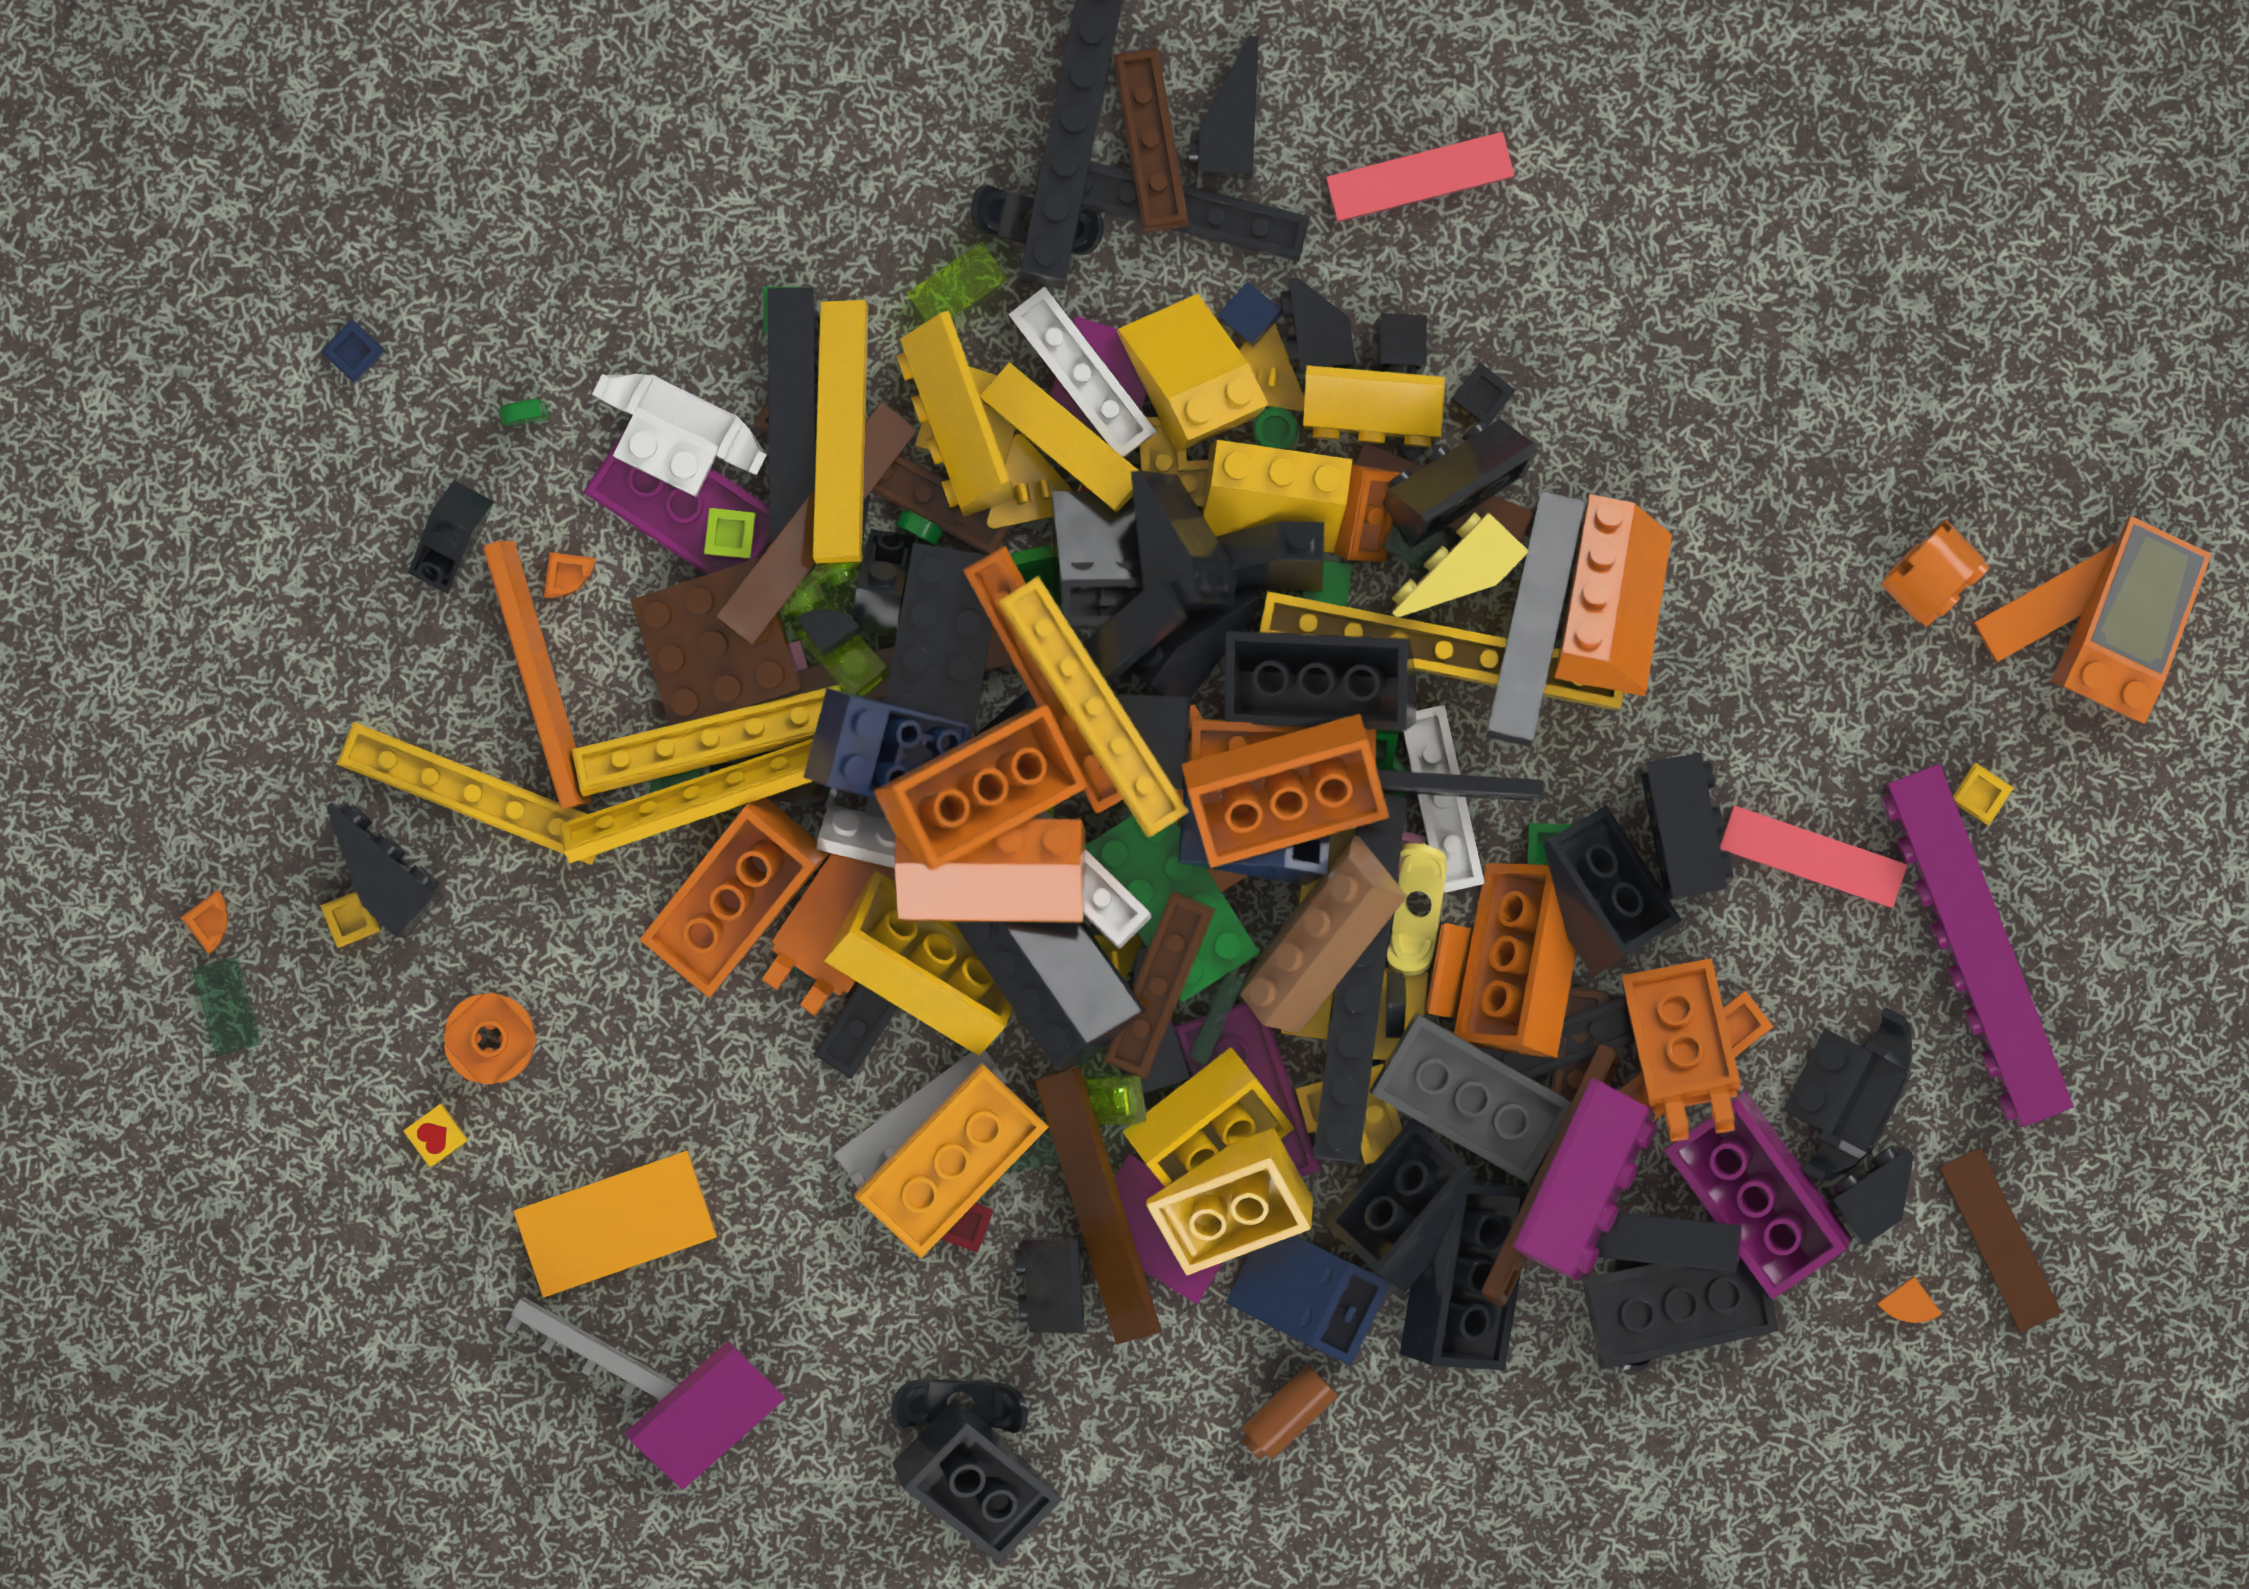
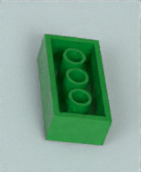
M1132 815L1088 843L1085 849L1151 913L1152 918L1137 932L1147 949H1149L1171 892L1176 891L1216 908L1180 997V1001L1184 1002L1260 952L1205 867L1178 863L1181 828L1175 820L1147 838Z

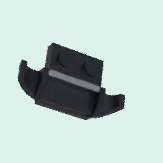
M1886 1007L1881 1014L1882 1022L1874 1041L1868 1040L1865 1048L1824 1028L1783 1108L1785 1112L1822 1130L1819 1136L1822 1143L1818 1151L1809 1162L1805 1163L1802 1169L1803 1172L1821 1181H1828L1846 1173L1860 1163L1868 1154H1872L1912 1075L1913 1050L1908 1021L1905 1016Z

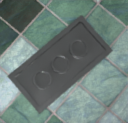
M1415 1012L1369 1090L1377 1098L1527 1184L1554 1141L1572 1101Z

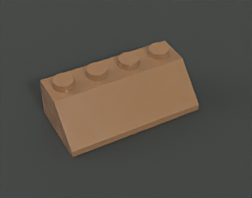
M1353 835L1328 867L1327 875L1317 881L1246 972L1240 996L1264 1026L1299 1034L1406 899L1407 895L1359 836Z

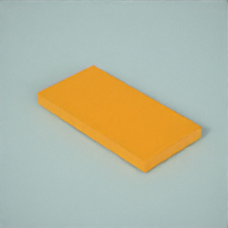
M981 1062L854 1193V1196L921 1259L1049 1126Z
M688 1150L513 1211L543 1298L718 1237Z

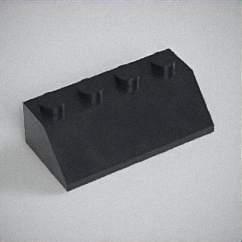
M1226 631V722L1315 727L1360 714L1364 728L1369 730L1407 731L1416 723L1417 676L1410 638Z
M954 922L1056 1071L1084 1065L1145 1011L1140 1001L1084 922Z
M1470 1177L1434 1260L1410 1287L1400 1355L1431 1366L1505 1370L1521 1273L1503 1307L1488 1301L1481 1291L1530 1188Z

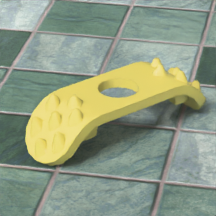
M1407 843L1402 845L1400 851L1399 887L1407 897L1414 891L1425 893L1430 898L1432 904L1429 914L1416 916L1408 910L1406 897L1394 913L1391 939L1386 958L1389 967L1394 972L1403 973V975L1407 976L1422 974L1429 969L1433 961L1446 881L1447 858L1445 854L1439 849L1427 846L1425 843Z

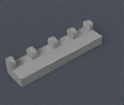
M986 1050L980 1056L973 1052L967 1054L834 1153L858 1189L981 1062L1004 1084L1008 1082Z
M525 1297L519 1299L511 1314L512 1317L505 1328L509 1332L514 1333L519 1328L521 1322L548 1336L541 1348L546 1353L550 1354L555 1343L558 1342L587 1358L588 1360L581 1371L585 1375L590 1376L597 1364L626 1380L627 1384L621 1395L628 1399L635 1388L638 1387L662 1400L679 1385Z

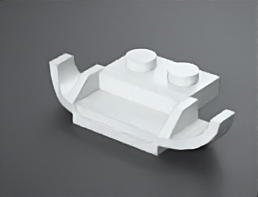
M602 374L592 393L596 398L632 416L613 456L694 497H697L716 457L748 473L757 475L767 455L751 430L737 415L690 394L655 375Z

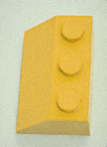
M1307 366L1303 419L1304 430H1313L1312 438L1322 440H1340V433L1358 434V442L1385 444L1386 437L1404 438V446L1431 448V440L1441 441L1446 390L1445 377Z
M1216 440L1209 444L1208 467L1205 474L1201 514L1215 537L1277 521L1324 522L1325 552H1334L1347 505L1353 459Z
M1230 1047L1122 1132L1164 1187H1167L1234 1142L1271 1128L1275 1129L1281 1140L1295 1128L1233 1048Z

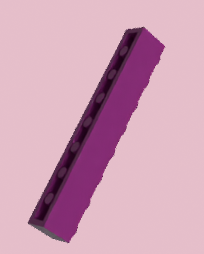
M1941 765L1931 766L1883 785L1886 791L1885 795L1880 796L1883 809L1890 822L1897 820L1903 837L1897 839L1899 850L1907 865L1914 863L1920 880L1914 882L1917 896L1923 907L1930 905L1936 919V923L1930 925L1933 937L1940 950L1947 948L1953 965L1947 967L1949 978L1957 993L1964 991L1970 1006L1969 1009L1964 1010V1015L1973 1036L1981 1034L1987 1050L1980 1053L1981 1059L1990 1079L1998 1078L2004 1094L1997 1096L2006 1121L2014 1119L2017 1127H2025L2074 1108Z

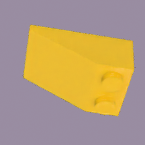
M1199 294L1117 329L1119 338L1176 453L1256 418L1268 406V402L1248 362Z
M1271 1128L1230 1144L1147 1199L1146 1206L1185 1274L1190 1275L1310 1230L1312 1225L1313 1197L1275 1129Z

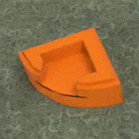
M550 552L544 598H561L564 595L567 596L566 594L572 591L575 592L580 589L579 587L591 576L596 558Z
M216 890L181 917L208 954L214 952L221 944L225 928L227 931L228 908L220 890Z
M1914 1276L1876 1302L1885 1313L1905 1322H1925L1942 1314Z

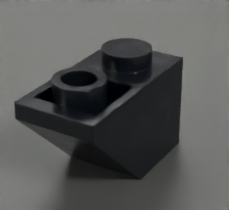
M1299 278L1289 279V291L1281 292L1284 319L1292 318L1294 336L1286 337L1289 364L1298 363L1299 374H1305L1307 366L1353 368L1355 357L1350 318Z
M1381 313L1378 326L1376 371L1422 375L1427 364V315Z
M453 480L430 513L408 573L449 594L483 532L494 501Z
M870 530L856 587L852 618L859 625L861 631L897 636L912 547L916 537L895 532Z
M1894 1145L1889 1146L1870 1160L1874 1165L1872 1169L1860 1177L1854 1171L1833 1185L1837 1193L1828 1198V1200L1860 1245L1865 1246L1903 1219L1914 1158L1913 1153L1907 1147H1902L1897 1151Z

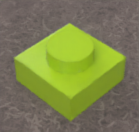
M709 508L704 554L751 560L756 513Z

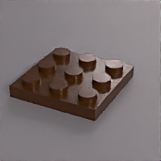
M759 558L631 600L670 725L749 707L804 689L779 611L751 646L747 645L714 619V616Z

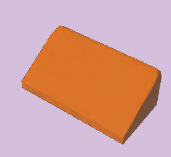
M1352 464L1347 505L1334 554L1347 560L1386 562L1393 518L1382 502L1389 490L1387 484L1399 475L1400 472Z
M1442 923L1439 926L1425 1003L1426 1014L1457 1018L1473 934L1471 928Z

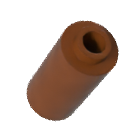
M1305 1364L1241 1426L1242 1430L1246 1433L1241 1442L1259 1460L1265 1455L1274 1460L1339 1396L1311 1366Z

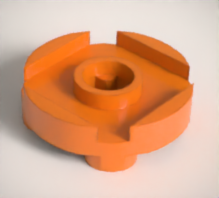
M496 993L473 995L465 999L450 1013L445 1026L444 1048L451 1066L467 1080L487 1085L507 1082L518 1076L530 1063L537 1043L534 1023L528 1011L513 998ZM486 1027L491 1031L497 1027L500 1030L501 1035L498 1041L501 1046L496 1051L492 1047L483 1050L478 1045L482 1040V1036L479 1033L481 1028Z

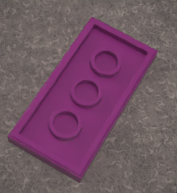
M625 430L583 491L584 494L706 575L750 561L748 559L704 554L709 508L756 513L751 560L760 558L770 544V506L712 468L697 497H694L615 458L613 454Z
M1246 1002L1174 1027L1191 1077L1232 1047L1295 1128L1283 1137L1281 1142L1301 1177L1321 1171L1318 1162L1313 1161L1314 1150L1271 1027L1264 1026Z

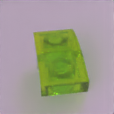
M861 562L822 563L800 582L780 608L783 616L788 618L794 615L796 622H798L796 617L821 609L819 604L828 601L821 584L829 581L831 587H836L857 577L854 570L862 567Z

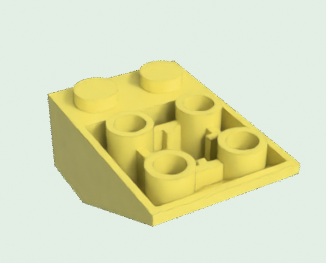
M1474 512L1455 531L1461 539L1449 551L1442 545L1424 563L1429 572L1417 584L1410 578L1392 596V600L1397 604L1392 609V613L1398 618L1495 586L1529 551L1489 512H1486L1482 517Z

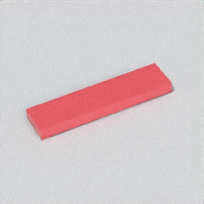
M1499 132L1327 176L1326 182L1338 223L1514 178V172L1504 133Z
M1735 805L1732 806L1720 842V850L1728 851L1731 854L1889 908L1894 907L1908 866L1905 863Z

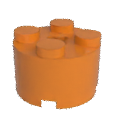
M1946 519L1928 533L1931 536L1928 540L1924 539L1920 544L1917 543L1884 577L1885 579L1880 582V585L1918 623L1921 622L1925 627L1929 626L1938 616L1942 617L1959 601L1960 597L1958 595L1968 585L1972 586L1990 568L1984 561L1985 558Z

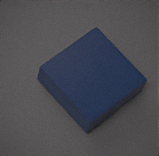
M1247 281L1217 316L1242 339L1254 347L1282 316L1283 312Z
M351 319L320 352L356 384L385 354L386 350Z

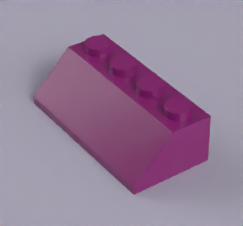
M1591 1078L1513 1247L1529 1260L1579 1282L1583 1273L1589 1274L1599 1255V1249L1595 1248L1602 1231L1609 1232L1617 1217L1619 1208L1615 1206V1202L1621 1189L1628 1190L1634 1181L1638 1170V1165L1634 1164L1639 1150L1641 1147L1646 1149L1655 1135L1657 1123L1653 1122L1656 1116L1655 1113L1640 1102Z
M1745 1089L1737 1094V1097L1730 1099L1734 1114L1733 1131L1716 1134L1712 1114L1710 1113L1688 1130L1689 1139L1675 1141L1666 1147L1664 1151L1715 1222L1742 1225L1740 1256L1771 1300H1773L1844 1252L1853 1238L1808 1175L1802 1171L1803 1168Z

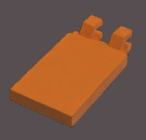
M831 853L771 941L774 944L771 950L778 954V956L763 976L762 981L778 991L794 966L812 977L816 982L801 1002L800 1007L815 1017L832 992L838 996L842 992L848 994L856 981L824 962L837 930L871 875L878 871L896 882L894 868Z
M1712 958L1621 975L1622 987L1649 1107L1654 1106L1655 1112L1664 1111L1670 1142L1689 1139V1126L1684 1107L1710 1102L1716 1134L1733 1131L1734 1114L1730 1098L1737 1097L1736 1090H1740V1079Z

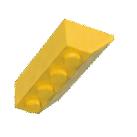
M949 310L942 312L902 337L900 341L904 352L896 355L905 381L914 378L919 391V395L911 397L920 423L929 420L934 433V437L926 439L934 464L938 465L944 462L950 478L941 482L949 506L951 508L959 505L963 517L1014 500L1015 497Z
M875 871L837 930L824 962L980 1056L1006 1027L1013 1009L954 924L955 921H899L896 882Z

